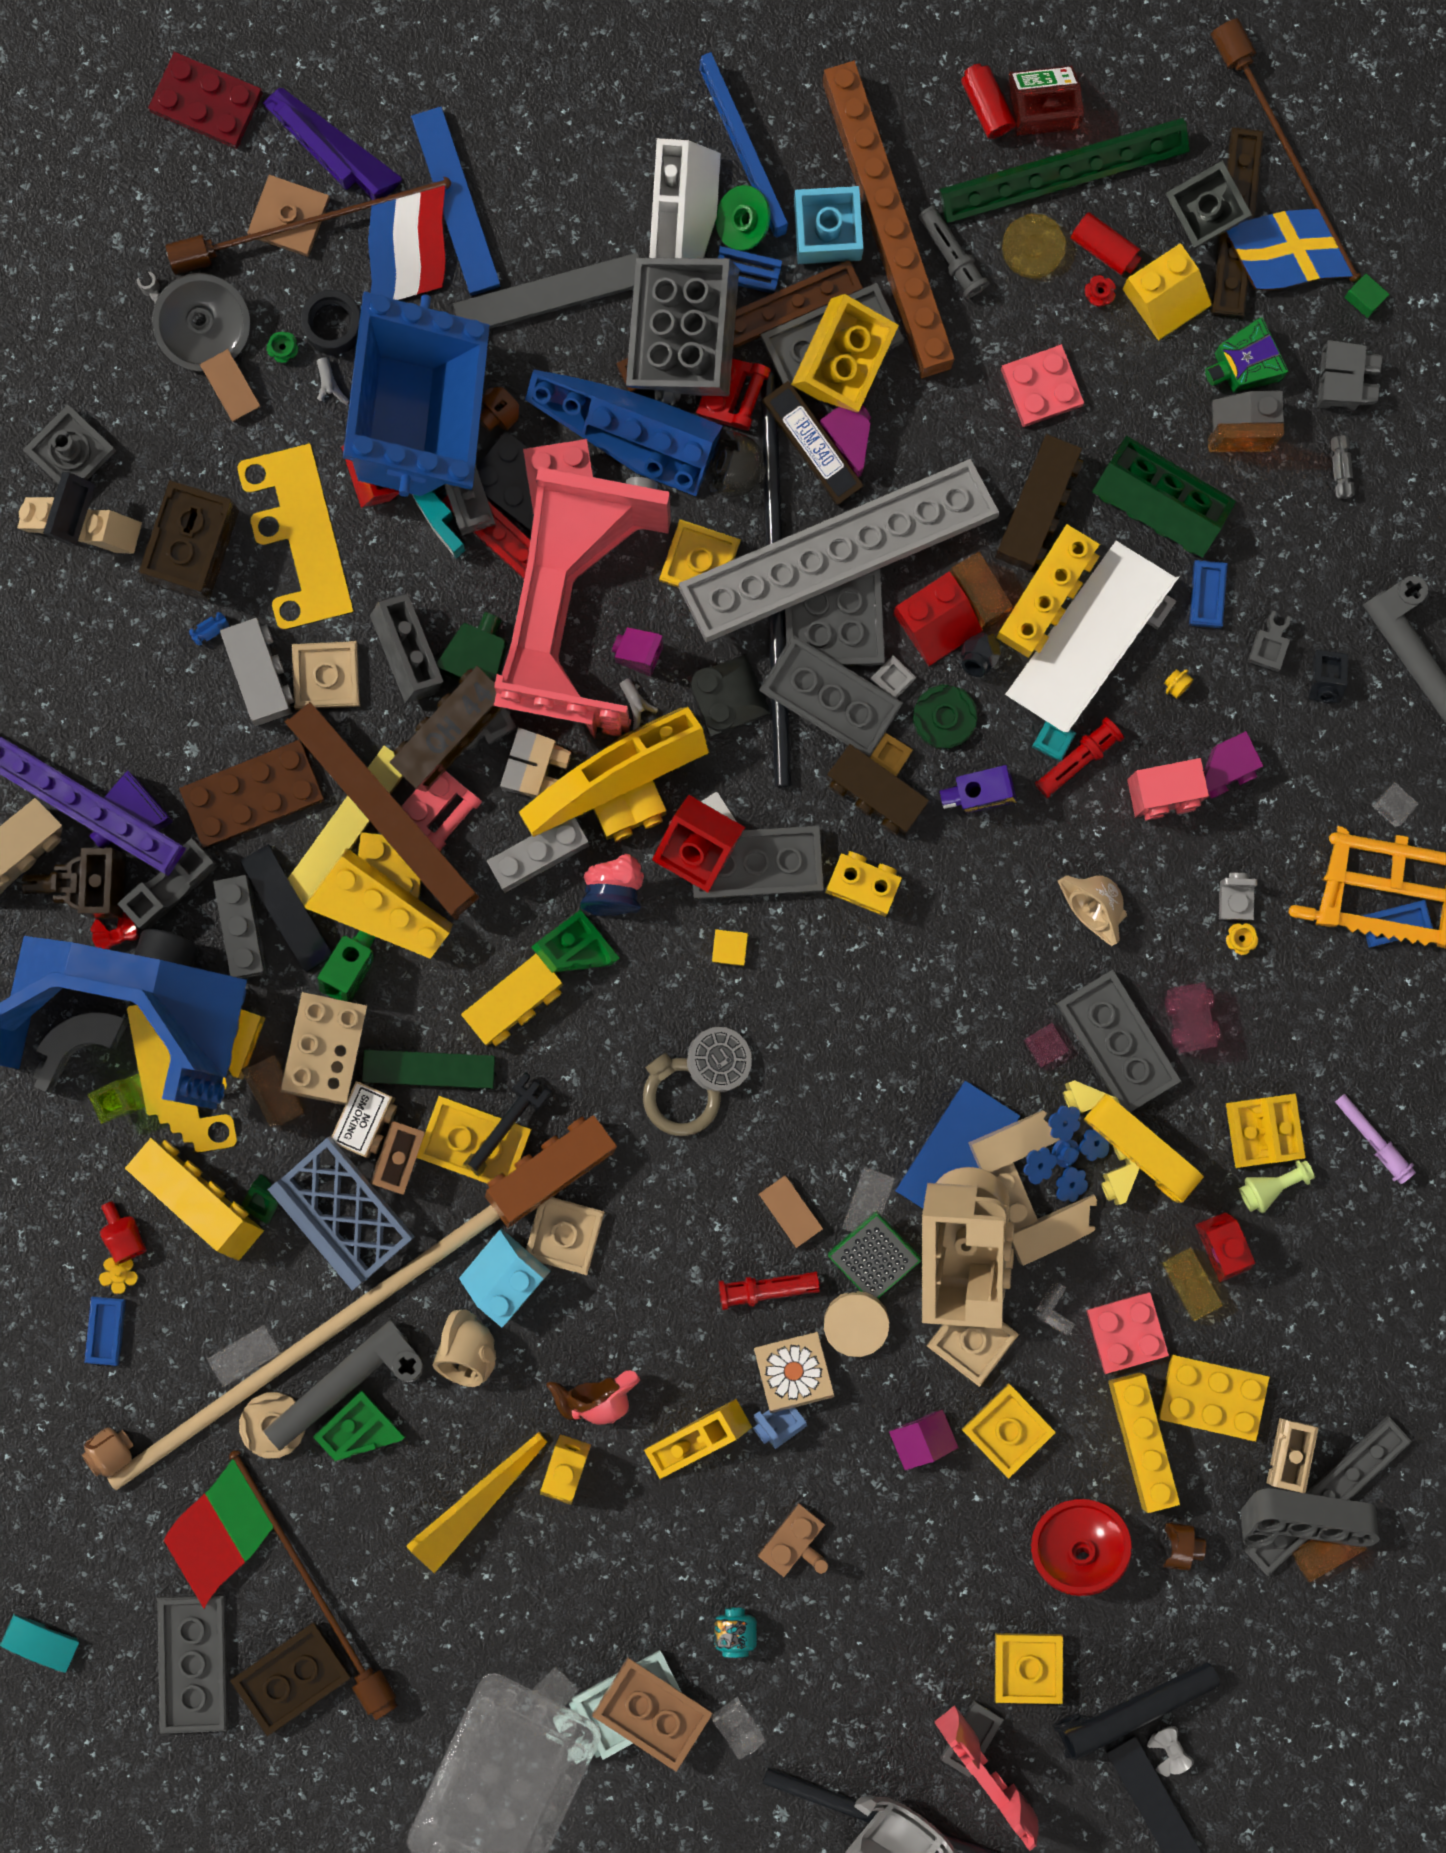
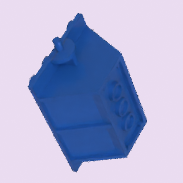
M364 291L343 459L353 462L358 481L398 490L399 495L404 497L408 496L409 493L422 496L444 484L471 490L474 481L490 325L478 320H470L444 311L430 309L431 297L429 295H422L421 304L418 306L414 303H406Z

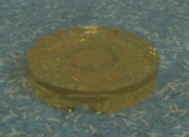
M1031 213L1010 223L1004 233L1001 250L1005 262L1012 271L1022 277L1036 279L1047 276L1057 269L1065 254L1066 240L1056 221L1046 215Z

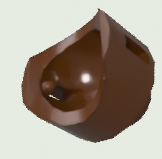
M503 387L488 388L482 394L481 407L483 409L480 414V423L489 432L497 425L508 431L518 421V402ZM500 404L503 408L497 412L495 408Z
M1166 1523L1164 1531L1170 1539L1172 1553L1171 1557L1163 1564V1568L1189 1571L1193 1560L1204 1561L1206 1540L1195 1537L1194 1527L1191 1525Z

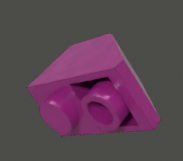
M1246 731L1216 745L1211 750L1204 770L1208 794L1211 799L1229 791L1226 785L1234 781H1238L1239 785H1242L1257 778L1255 772L1263 767Z

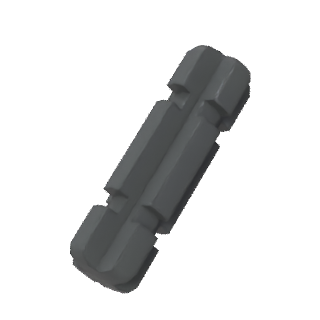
M1346 435L1335 436L1330 442L1331 452H1334V456H1332L1334 481L1338 483L1335 486L1336 497L1338 499H1348L1355 494L1354 483L1351 482L1353 478L1351 453L1348 452L1350 441Z

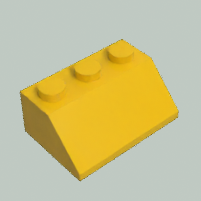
M846 294L831 298L791 385L817 400L859 412L899 325Z

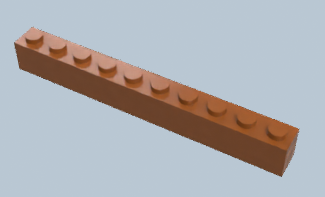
M855 60L825 69L823 87L856 185L859 186L860 197L920 377L922 379L952 369L954 356Z

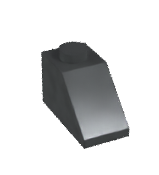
M1249 391L1212 400L1213 433L1277 432L1284 423L1283 391Z

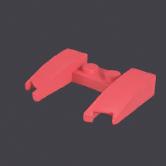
M953 1706L934 1723L969 1772L974 1775L999 1808L1015 1833L1021 1838L1028 1850L1031 1851L1036 1847L1039 1831L1038 1818L1033 1808L1014 1783L1008 1787L996 1771L990 1775L984 1767L988 1760L981 1752L979 1739L975 1731L957 1707Z

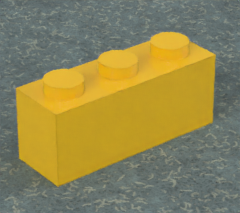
M535 954L461 1015L487 1047L491 1043L498 1046L511 1035L508 1030L517 1022L522 1026L536 1015L533 1009L544 1002L548 1005L562 994L559 988L563 986V983L555 973H551L539 956Z

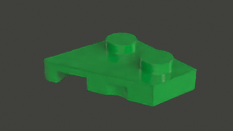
M581 909L531 947L551 973L611 966L619 959L618 955Z
M363 1390L313 1436L334 1461L397 1443L406 1437Z

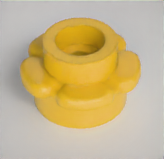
M1176 669L1166 679L1164 684L1168 687L1166 689L1167 695L1170 693L1177 699L1187 690L1194 681L1187 674L1189 670L1185 669L1183 672H1180Z
M1236 923L1229 928L1226 944L1230 949H1234L1236 954L1245 955L1249 953V950L1256 948L1258 937L1252 925ZM1240 936L1245 937V940L1243 942L1239 940Z

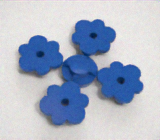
M1064 1105L1060 1106L1058 1113L1052 1114L1048 1120V1125L1052 1128L1050 1132L1051 1137L1060 1139L1053 1146L1052 1154L1046 1147H1042L1039 1151H1030L1027 1155V1164L1023 1171L1028 1175L1029 1181L1032 1184H1039L1043 1178L1049 1179L1051 1177V1169L1055 1167L1056 1163L1060 1167L1066 1168L1063 1175L1056 1181V1186L1058 1187L1056 1196L1061 1201L1069 1200L1070 1202H1075L1078 1196L1085 1193L1088 1187L1087 1181L1084 1180L1086 1176L1085 1171L1077 1170L1071 1166L1077 1160L1079 1150L1082 1154L1086 1155L1088 1160L1094 1161L1097 1157L1104 1158L1108 1154V1144L1110 1143L1094 1129H1088L1084 1133V1140L1078 1146L1077 1142L1071 1140L1073 1131L1075 1132L1080 1128V1122L1078 1121L1080 1111L1076 1107L1068 1108Z

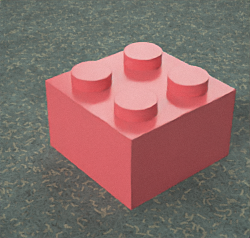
M1201 758L1137 770L1127 779L1135 817L1144 816L1145 821L1162 818L1164 814L1169 813V810L1176 809L1177 814L1195 811L1197 807L1201 806V802L1209 797Z

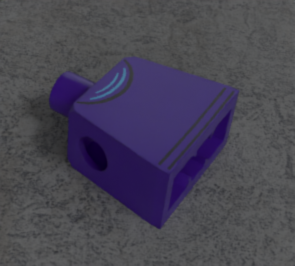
M129 771L119 779L104 797L105 800L157 831L173 822L144 786ZM96 832L89 835L99 848H105L111 843V841Z

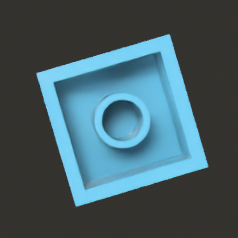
M859 186L795 190L794 213L798 264L845 262L848 260L861 261L863 235Z

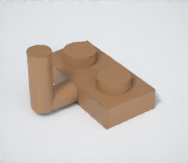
M798 1503L760 1551L758 1557L783 1577H785L800 1556L814 1566L816 1572L820 1574L825 1573L828 1569L826 1559L809 1546L825 1526V1523Z

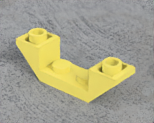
M1075 1080L1066 1083L1067 1091L1063 1092L1068 1107H1076L1080 1113L1091 1110L1102 1096L1106 1094ZM1109 1095L1110 1097H1112L1114 1100H1116V1101L1119 1103L1118 1098ZM1113 1146L1120 1161L1125 1160L1126 1165L1103 1174L1105 1182L1101 1183V1186L1108 1201L1113 1200L1115 1205H1121L1126 1203L1140 1168Z

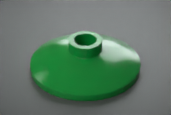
M741 185L729 190L721 199L717 208L716 229L720 239L726 246L731 249L745 251L754 248L763 240L768 231L771 218L769 203L764 194L755 187Z

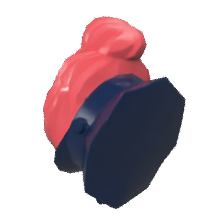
M624 854L616 860L589 867L588 871L584 874L587 886L585 889L586 896L580 902V908L596 916L639 912L641 906L636 901V892L642 886L644 873L641 872V865L637 859L630 854Z

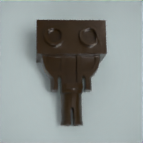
M81 848L80 857L72 859L66 865L54 866V870L67 873L24 874L22 881L28 884H22V891L24 894L65 895L53 896V902L66 903L71 908L77 910L78 914L89 918L123 919V910L118 903L124 898L126 854L113 848Z

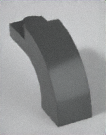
M86 1013L74 1016L57 1025L45 1036L36 1050L48 1057L45 1062L41 1061L34 1073L36 1083L34 1087L44 1092L53 1093L69 1058L77 1050L85 1046L98 1044L116 1050L129 1020L108 1013Z

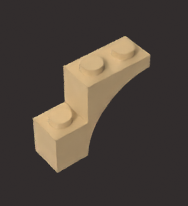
M25 497L24 503L19 510L20 519L17 528L26 532L44 534V528L54 497ZM88 509L78 541L114 553L134 554L142 522L111 510Z

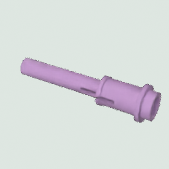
M1343 1094L1335 1101L1377 1151L1374 1155L1378 1157L1394 1176L1392 1178L1393 1181L1397 1180L1401 1185L1416 1173L1412 1168L1414 1164H1409L1392 1145L1391 1141L1388 1144L1346 1094Z

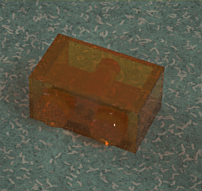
M980 552L951 568V574L968 597L982 629L1010 613L1013 606Z

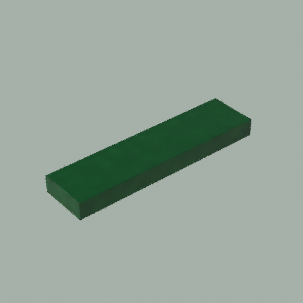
M364 1050L362 1082L494 1089L495 1056Z

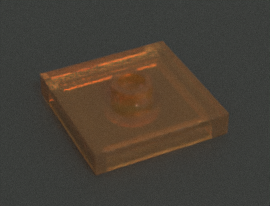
M1284 423L1218 424L1208 438V451L1270 452L1284 435Z

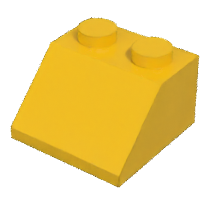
M1181 243L1130 276L1123 287V291L1158 341L1212 305L1199 268Z

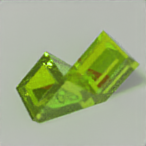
M139 1073L125 1080H116L88 1094L101 1124L145 1108Z

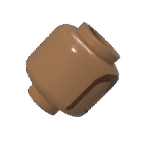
M107 1427L84 1443L85 1453L82 1454V1457L95 1476L101 1474L104 1477H111L131 1462L132 1456L129 1449L134 1445L123 1430L116 1433L114 1429Z

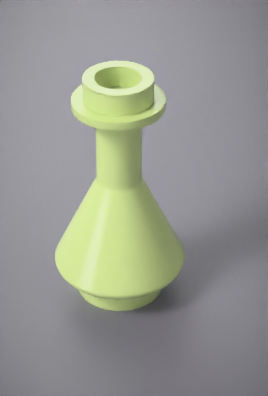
M1298 1160L1296 1161V1169L1279 1177H1246L1245 1186L1239 1188V1191L1249 1211L1252 1212L1257 1209L1260 1213H1265L1283 1189L1302 1180L1309 1185L1310 1180L1315 1178L1309 1163Z

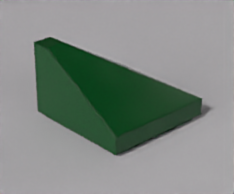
M260 1174L252 1183L241 1207L251 1215L269 1224L279 1203L267 1190L272 1184L265 1176Z

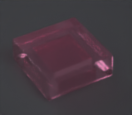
M1053 1023L1023 1040L1040 1068L1069 1051Z

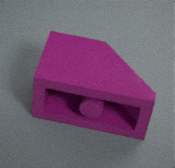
M863 404L859 412L838 407L820 420L821 427L857 477H860L863 472L871 424L869 422L871 416Z
M627 627L624 635L618 634L611 652L616 653L615 663L651 677L663 650V636Z

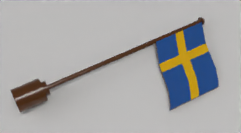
M1239 18L1225 22L1217 27L1210 36L1227 68H1235L1236 71L1244 70L1316 208L1282 211L1240 223L1225 232L1255 290H1279L1322 279L1349 278L1351 282H1358L1361 278V273H1357L1249 68V65L1253 63L1252 57L1256 54V51Z

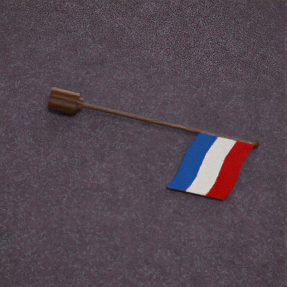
M443 177L444 180L214 245L211 239L205 240L203 234L166 244L168 259L174 275H181L212 266V259L217 258V250L371 208L368 237L372 279L371 293L395 300H402L442 288L446 265L442 219L445 188H450L451 180L448 177Z

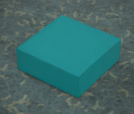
M1045 721L1032 748L1060 762L1076 732L1070 729L1069 732L1064 733Z

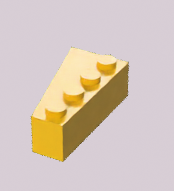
M348 848L344 850L304 906L308 910L430 959L450 934L453 925Z
M150 1138L125 1169L212 1248L221 1254L239 1261L264 1230L248 1217L249 1213L234 1201L231 1203L225 1198L224 1195L226 1193L212 1181L209 1183L200 1176L203 1172L189 1160L184 1163L178 1158L177 1155L180 1152L167 1140L160 1143Z

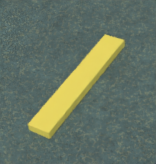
M383 746L368 769L391 794L403 778V775L389 763L395 756L394 752ZM349 796L346 797L288 877L304 906L346 848L351 850L359 839L361 832L363 833L370 823Z

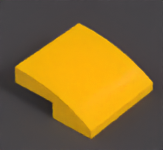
M1296 1094L1226 1103L1235 1168L1306 1158Z

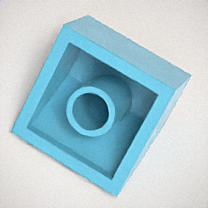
M501 1228L459 1279L476 1306L500 1327H503L551 1271Z

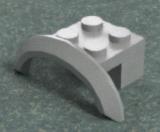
M863 1796L856 1801L854 1807L867 1816L872 1811L879 1812L845 1853H935L936 1851L939 1853H957L952 1844L937 1828L904 1804L891 1798L880 1796Z

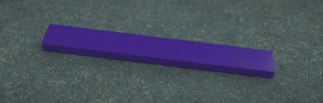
M0 737V775L167 876H170L185 852V847Z

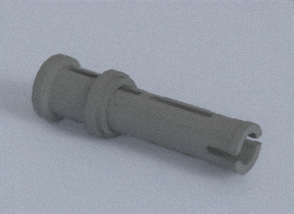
M934 205L922 211L918 218L922 221L935 244L949 263L948 272L952 277H956L964 289V297L968 299L979 294L990 282L986 277H982L974 265V257L970 254H965ZM937 227L940 229L941 233L949 243L950 247H948L942 239L941 235L936 229ZM965 273H968L973 281H970Z

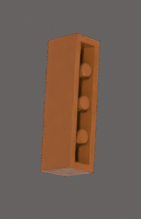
M594 1115L587 1120L584 1117H580L568 1126L567 1129L570 1132L560 1139L557 1135L553 1136L541 1145L543 1151L532 1157L530 1154L524 1156L515 1163L516 1170L507 1176L501 1173L488 1182L489 1189L486 1190L485 1198L507 1228L614 1154L617 1148L616 1144Z

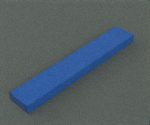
M711 52L702 55L699 70L751 186L760 190L769 203L771 213L769 227L773 236L777 238L785 235L788 226L787 220Z
M442 107L412 115L411 118L432 182L444 180L443 177H448L451 180L450 188H445L443 215L470 296L501 287Z

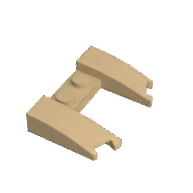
M1044 1110L968 1142L979 1169L986 1170L998 1177L1007 1188L1010 1197V1222H1014L1012 1247L1019 1263L1023 1266L1095 1231V1226L1089 1225L1090 1206H1097V1199L1094 1194L1037 1219L1013 1162L1026 1157L1032 1150L1039 1151L1042 1147H1047L1060 1140L1059 1138L1051 1137L1050 1132L1052 1128L1044 1120V1117L1047 1115Z

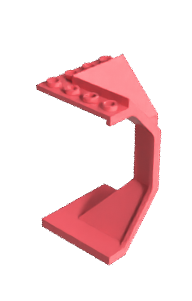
M538 467L535 479L537 489L527 566L511 646L502 675H496L494 706L584 723L594 739L597 727L603 728L602 733L621 736L622 732L628 733L630 731L631 719H629L628 706L580 697L559 663V652L574 581L634 531L646 529L668 534L670 524L669 492Z

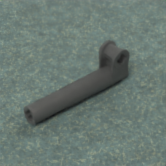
M1409 576L1363 604V607L1446 723V676L1405 616V613L1416 607L1426 598L1428 586L1421 577ZM1414 587L1417 592L1414 596L1407 597L1404 592Z
M389 1320L273 1421L263 1432L275 1447L281 1451L384 1363L397 1378L408 1383L420 1378L424 1369L423 1362L408 1344V1340ZM406 1359L410 1362L414 1359L416 1361L413 1366L414 1374L400 1373L403 1368L402 1360Z

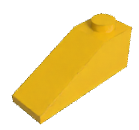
M737 1399L647 1447L644 1451L658 1477L661 1479L737 1440L749 1431L752 1426Z

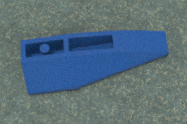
M539 370L532 372L525 398L526 401L582 438L587 439L588 442L635 473L693 496H697L715 453L723 427L720 424L633 392L597 382Z

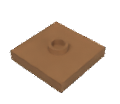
M268 175L247 234L250 235L325 214L330 197L327 194ZM321 222L257 240L309 257Z

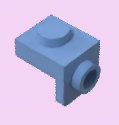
M795 1407L770 1413L768 1410L764 1414H761L760 1411L754 1414L757 1424L753 1427L754 1431L764 1444L769 1441L775 1449L807 1427V1422Z

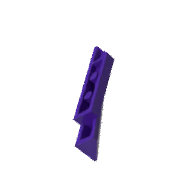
M278 88L263 102V105L345 190H348L356 182L372 200L387 196L402 182V178L284 88Z

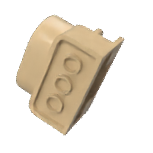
M974 1167L957 1168L944 1174L936 1183L927 1184L922 1214V1323L1002 1329L1005 1289H1010L1011 1269H1013L1014 1249H1012L1014 1222H1010V1197L1007 1188L998 1177L986 1170Z

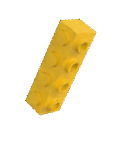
M1066 524L996 638L1028 658L1033 650L1040 653L1049 639V636L1044 634L1050 623L1057 626L1066 609L1061 607L1067 596L1071 599L1075 597L1083 584L1078 578L1083 570L1090 573L1100 557L1095 553L1100 544Z

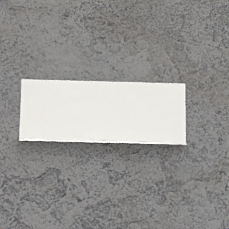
M1115 541L1068 606L1057 626H1054L1047 635L1049 639L1040 653L1035 652L1005 695L1064 733L1069 732L1071 726L1087 707L1090 700L1097 693L1100 686L1115 668L1118 661L1125 654L1128 647L1135 640L1179 577H1174L1118 541Z

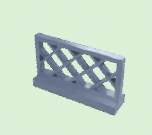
M331 1136L327 1137L283 1178L267 1189L351 1290L362 1285L381 1266L415 1238ZM326 1148L335 1157V1169L319 1168L320 1154ZM313 1161V1167H308L307 1165ZM299 1172L313 1173L312 1190L302 1189L293 1178ZM319 1173L335 1175L334 1192L318 1191ZM341 1176H350L356 1181V1194L341 1193ZM318 1196L334 1198L333 1215L323 1214L318 1209ZM340 1199L356 1200L355 1217L340 1216ZM362 1201L373 1202L377 1206L378 1220L362 1218ZM339 1221L355 1223L354 1240L344 1239L339 1234ZM361 1224L377 1225V1242L361 1241ZM384 1226L394 1227L403 1238L396 1245L383 1243ZM360 1247L376 1248V1262L370 1268L360 1259ZM383 1249L389 1250L382 1256Z

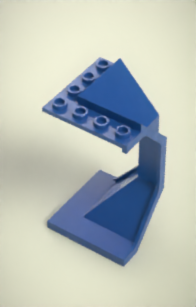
M24 936L11 995L0 1002V1066L20 1068L31 1016L62 988L131 1001L138 1005L170 1053V1063L162 1099L216 1110L217 1104H220L224 1097L225 1086L222 1084L223 1077L226 1078L227 1070L232 1060L231 1052L234 1038L239 1028L238 1020L241 1006L246 996L247 980L129 953L73 942Z

